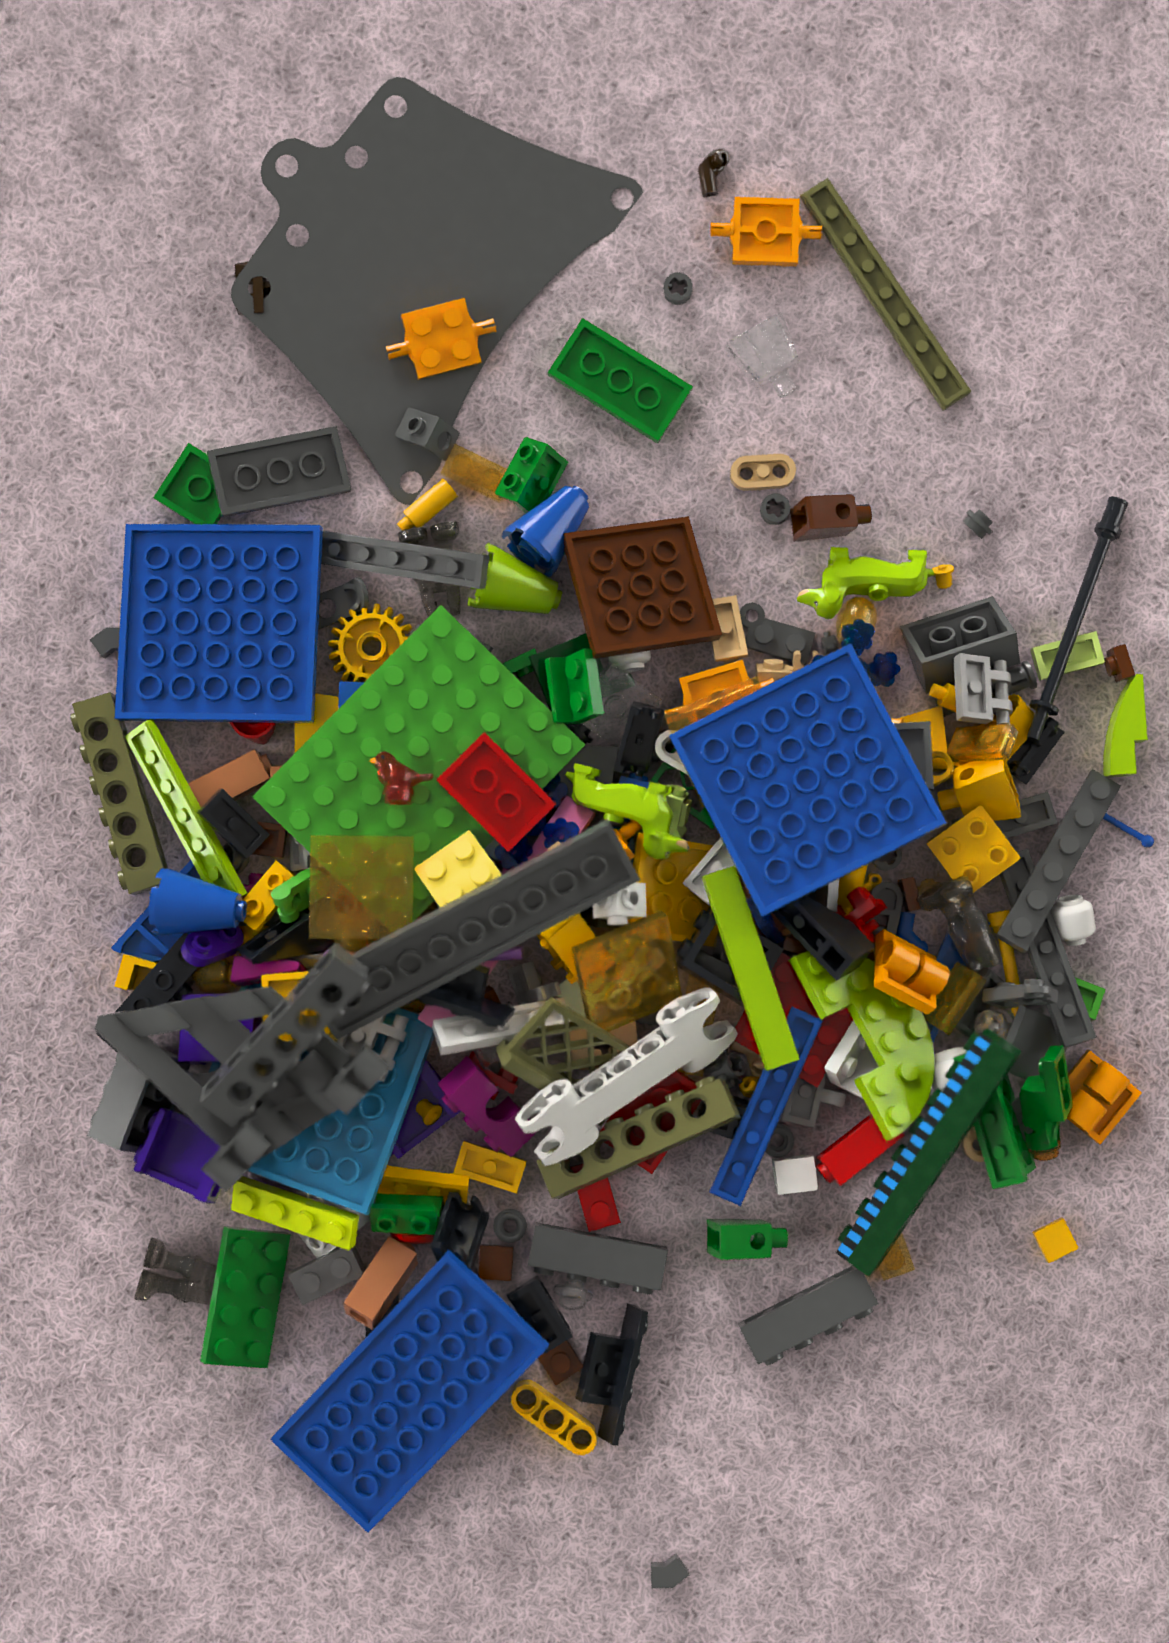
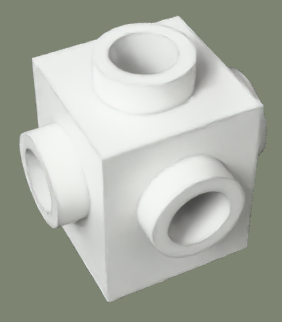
M634 883L594 904L593 918L607 919L608 925H627L628 919L646 917V883Z

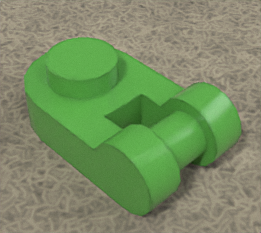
M315 867L307 868L272 890L271 897L274 904L279 906L277 913L281 922H294L298 919L301 911L319 901L326 894L329 887V879L319 869Z

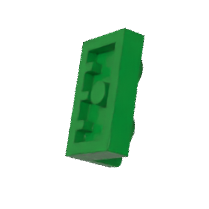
M525 437L495 490V494L500 498L511 501L527 513L551 496L568 461L548 444Z
M582 649L566 657H549L545 659L552 716L555 724H582L604 715L596 658H593L592 649Z
M377 1193L375 1203L371 1206L369 1213L371 1232L435 1235L444 1208L443 1196Z

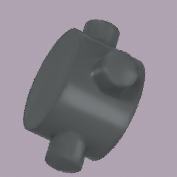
M830 631L825 632L824 637L821 638V643L825 656L838 650L839 647L835 635H831Z

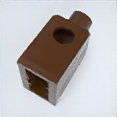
M852 494L805 496L790 509L793 541L847 536L858 525L871 523V507L869 504L856 505L855 497Z

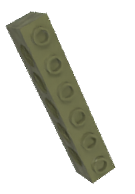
M108 692L73 703L72 706L75 713L70 714L76 733L81 732L84 742L83 745H80V751L85 764L90 763L93 776L89 777V781L94 795H99L103 807L99 808V815L104 827L109 826L112 839L108 840V845L113 858H118L121 866V871H118L120 885L123 890L127 889L129 894L137 895L150 891L152 887H159L161 878H155L157 872L161 868L168 869L134 753L124 737L128 734L125 723L115 719L116 695ZM100 724H106L108 728L107 736L103 740L97 741L94 737L95 728ZM115 755L117 758L116 768L111 772H106L103 768L105 758ZM124 786L127 791V797L122 803L116 804L113 801V792L116 788ZM133 818L136 821V830L131 835L126 836L122 831V824L126 819ZM142 849L146 854V860L142 866L135 867L132 864L131 856L134 851Z
M714 1076L704 1078L695 1083L697 1087L695 1090L686 1094L684 1090L673 1092L665 1097L666 1103L655 1108L653 1103L647 1104L634 1111L635 1117L626 1121L619 1117L605 1123L604 1127L606 1130L599 1132L597 1140L579 1153L583 1158L584 1165L577 1173L573 1172L570 1168V1160L573 1156L547 1166L540 1159L536 1162L551 1198L561 1199L741 1118L726 1081L721 1078L715 1080ZM702 1099L706 1104V1112L702 1117L695 1118L691 1113V1106L694 1101ZM667 1113L673 1114L676 1121L674 1128L669 1132H665L660 1125L661 1118ZM640 1126L645 1133V1138L640 1145L635 1146L630 1140V1134L634 1128ZM609 1140L614 1146V1153L609 1159H604L600 1154V1147L603 1142ZM559 1145L549 1150L546 1154L554 1152L558 1149Z

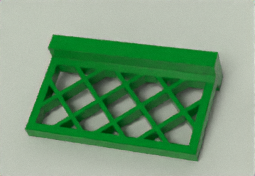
M967 1053L953 1057L954 1062L955 1060L961 1062ZM1008 1074L973 1125L992 1189L1024 1183L1028 1180L1027 1174L1036 1169L1032 1152L1027 1148V1144L1023 1140L1012 1106L1015 1096Z

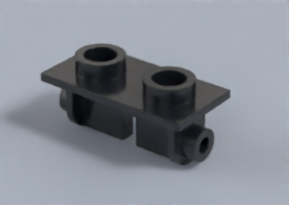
M1047 718L1039 742L1027 739L1007 761L1011 775L1027 785L1064 734V731L1058 727L1060 724L1055 719Z

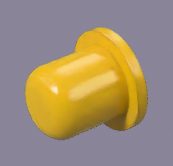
M943 564L932 568L938 588L947 589L952 586L953 565Z
M423 1099L416 1105V1112L423 1118L425 1125H432L441 1116L442 1108L439 1105H433L427 1099Z

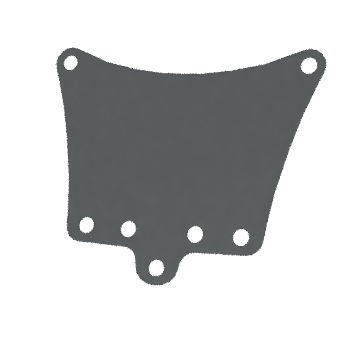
M395 77L387 80L379 88L340 139L333 145L325 148L315 147L300 139L292 138L276 143L267 152L262 161L261 177L265 187L278 202L280 207L279 217L235 279L231 288V298L234 306L292 361L330 405L357 440L396 500L405 505H411L440 467L442 460L426 448L401 440L395 436L407 409L411 407L440 417L453 426L463 402L487 358L523 309L559 272L584 250L614 232L643 194V189L636 180L628 176L566 158L524 141L463 112L407 78ZM393 95L402 97L407 104L405 114L398 118L389 116L384 109L386 100ZM360 146L367 152L368 160L363 167L352 168L347 164L345 154L350 147ZM291 155L297 160L298 170L293 176L283 177L276 171V161L280 156ZM626 188L630 190L633 195L632 206L628 209L620 210L612 204L611 196L616 189ZM295 224L304 226L309 233L307 243L300 247L291 245L286 238L288 228ZM257 276L266 278L271 285L269 295L263 298L264 313H254L253 297L248 291L250 280ZM465 298L468 313L474 323L491 318L494 319L495 324L491 326H496V332L478 336L477 346L482 361L480 364L418 380L415 366L408 355L391 360L388 358L386 346L404 342L405 330L401 319V314ZM446 431L442 432L438 438L437 445L439 449H442L447 443L448 435ZM408 471L417 472L423 480L421 489L413 494L405 492L400 485L402 475Z

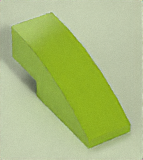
M1136 674L1128 679L1111 714L1103 754V775L1105 777H1125L1137 774L1135 743L1148 740L1143 674Z

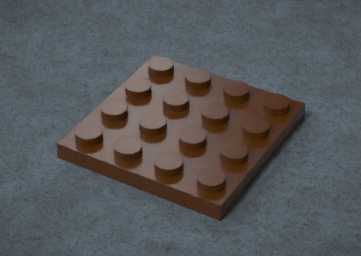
M689 516L564 533V551L593 658L598 659L710 642L721 638L722 631Z

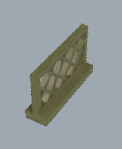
M550 997L510 1042L503 1039L495 1049L504 1069L542 1090L560 1079H567L573 1086L583 1078L575 1080L572 1078L571 1070L589 1067L590 1074L595 1071V1065L607 1063L630 1046L558 1000ZM554 1010L562 1015L563 1023L545 1026V1020ZM582 1028L587 1030L586 1039L570 1041L569 1031ZM563 1032L564 1043L546 1046V1035ZM540 1037L541 1047L528 1050L521 1047L527 1039ZM602 1044L611 1045L610 1054L594 1056V1046ZM588 1047V1058L571 1061V1050ZM565 1052V1062L553 1065L547 1063V1055ZM609 1117L598 1123V1125L602 1126Z

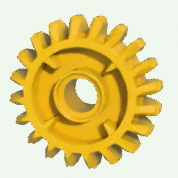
M375 603L373 613H369L367 607L362 608V615L358 616L354 610L350 609L351 621L348 622L344 617L338 619L341 625L344 626L343 630L332 628L331 632L339 637V640L328 641L329 647L338 649V651L331 652L328 656L332 661L340 660V662L333 666L336 673L346 669L341 677L343 682H348L353 677V682H365L406 641L409 636L405 635L410 633L413 628L411 624H405L400 627L404 621V616L401 613L391 619L394 611L393 608L387 607L382 615L380 604ZM372 640L379 641L382 646L381 651L375 656L366 655L364 652L365 645Z

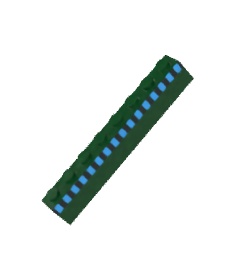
M988 1028L980 1032V1034L974 1032L963 1048L967 1051V1054L961 1062L955 1060L945 1075L949 1079L943 1090L937 1088L927 1102V1105L931 1107L925 1118L920 1115L912 1124L909 1133L913 1136L907 1145L901 1143L891 1157V1160L895 1162L889 1172L883 1170L873 1184L877 1191L871 1200L866 1197L861 1202L855 1212L859 1218L854 1226L848 1224L837 1239L842 1244L836 1251V1254L868 1277L878 1270L1022 1053L1021 1050Z

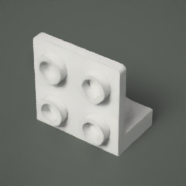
M854 1020L824 1069L832 1084L863 1099L854 1080L879 1066Z

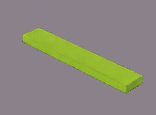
M153 719L146 720L124 737L199 876L203 881L237 892L242 897L247 895V891L214 830L197 814L201 806Z
M735 865L701 876L765 1070H771L799 1060Z

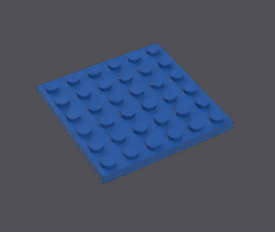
M126 524L115 719L120 721H146L153 719L154 721L314 723L322 526Z
M851 643L669 735L762 917L946 825L941 811Z

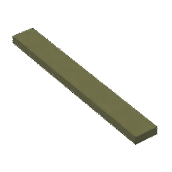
M826 178L801 194L800 199L818 226H822V232L941 409L944 411L969 395L972 391L830 180Z

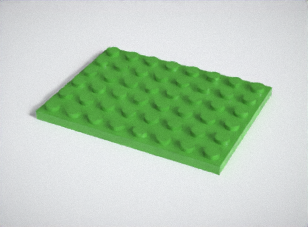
M440 605L252 797L393 933L414 922L435 901L414 870L415 867L469 830L483 849L494 840L436 781L483 732L541 789L572 760L585 744L564 723L555 724L552 712ZM372 758L376 759V763H374V765L370 763V760Z

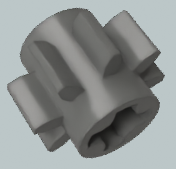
M725 1049L715 1061L704 1067L703 1073L705 1078L714 1076L715 1080L719 1078L725 1080L728 1088L731 1089L743 1082L740 1076L744 1074L745 1065L737 1053H729L728 1049Z

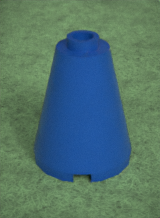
M564 486L506 527L502 533V538L504 539L508 536L511 541L507 545L508 549L522 562L534 569L536 564L545 570L544 575L552 577L565 556L564 533L576 532L589 509L587 494L577 486Z
M161 868L157 872L155 878H161L159 887H152L149 900V925H156V929L152 931L153 934L164 936L234 928L239 925L240 921L245 920L247 902L242 901L241 894L172 869Z

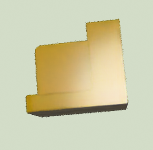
M123 954L114 987L135 990L158 962Z

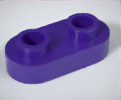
M238 926L192 932L186 937L181 947V954L189 964L204 967L238 952L237 949L244 941V934Z

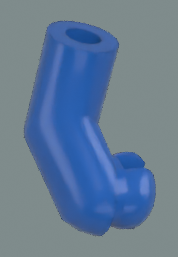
M901 912L896 936L928 952V944L925 941H921L913 932L915 914Z

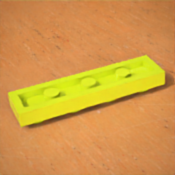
M241 1176L233 1186L232 1211L348 1251L356 1244L359 1215L245 1176Z

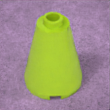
M490 543L485 545L486 550L489 552L488 555H490L486 589H476L475 599L468 597V606L478 609L549 614L551 609L557 610L562 597V591L558 590V582Z

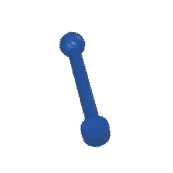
M1104 815V820L1140 840L1144 847L1150 848L1153 846L1154 838L1152 836H1144L1112 816Z

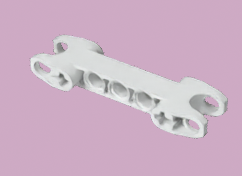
M706 987L676 998L658 1012L656 1020L660 1027L573 1086L567 1079H560L539 1091L520 1110L515 1120L525 1133L536 1132L547 1126H552L550 1133L540 1141L535 1150L545 1166L552 1165L577 1155L588 1148L599 1136V1131L596 1127L598 1123L680 1067L686 1072L693 1073L715 1061L738 1035L736 1029L727 1020L718 1021L703 1027L705 1019L717 1008L720 1002L718 995L710 987ZM704 999H708V1000L705 1001L704 1003H702V1004L696 1006V1004L699 1003L700 1001H702V1000H704ZM726 1032L721 1038L714 1039L719 1034ZM539 1113L535 1118L527 1121L529 1117ZM559 1145L558 1149L554 1152L546 1154L549 1150Z

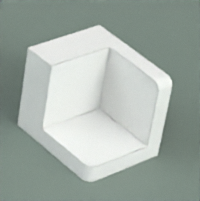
M812 1154L772 1159L775 1191L778 1195L816 1191L818 1189L815 1159Z

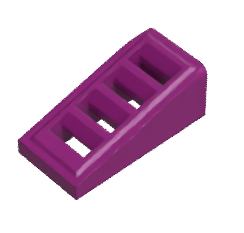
M236 955L233 960L231 982L236 986L242 987L262 983L261 975L307 972V968L299 961L281 959L253 965L243 956Z

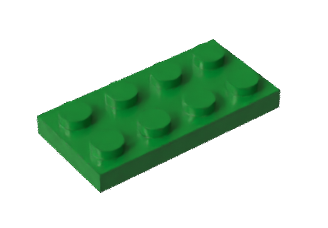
M584 318L581 319L548 371L549 377L657 444L693 390V386Z
M224 1226L200 1359L202 1363L208 1365L268 1368L291 1234Z

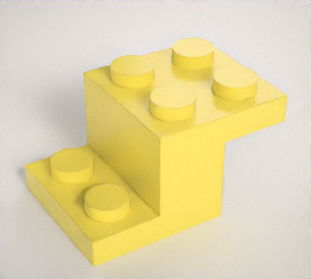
M470 830L414 868L440 907L501 876L499 870Z

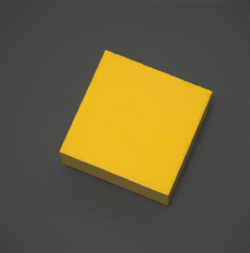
M1062 1217L1032 1232L1048 1263L1079 1249L1065 1219Z

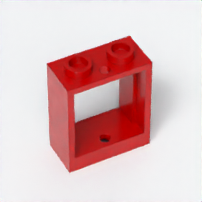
M870 1114L819 1153L816 1158L820 1163L815 1167L827 1182L832 1183L835 1181L836 1184L841 1186L902 1139L905 1134L902 1132L886 1142L875 1119Z

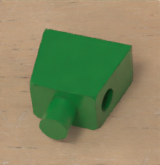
M707 1219V1253L720 1260L771 1258L772 1248H787V1229L772 1228L771 1223L762 1219ZM754 1234V1238L750 1243L751 1236Z

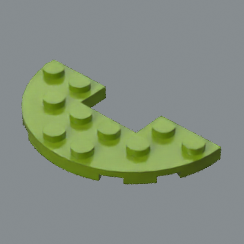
M809 951L792 957L789 962L820 1019L822 1020L847 1008L879 1067L858 1077L854 1082L886 1142L906 1130L915 1121L924 1108L932 1088L935 1060L931 1034L922 1012L875 988V962L868 958L864 960L859 968L836 981Z

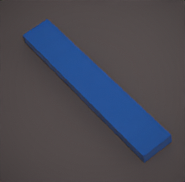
M792 1006L786 1020L799 1060L771 1070L763 1069L709 1190L710 1193L740 1207L823 1020Z

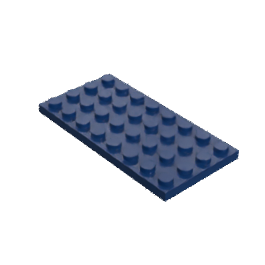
M448 1250L278 1429L270 1440L369 1533L548 1348L549 1343L454 1255L452 1251Z

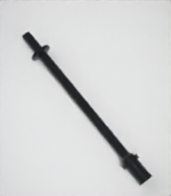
M1113 496L1108 498L1101 522H1097L1094 528L1098 540L1040 700H1031L1029 704L1030 708L1036 711L1026 737L1031 741L1039 742L1048 716H1057L1059 713V709L1053 705L1057 690L1110 543L1119 539L1122 532L1120 525L1125 510L1128 507V502L1122 498Z

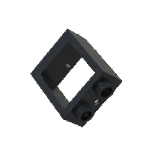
M708 908L707 911L703 909L693 923V927L696 930L690 940L685 938L676 952V956L679 959L675 965L744 1007L738 989L693 962L716 924L712 908ZM758 933L771 972L784 949Z

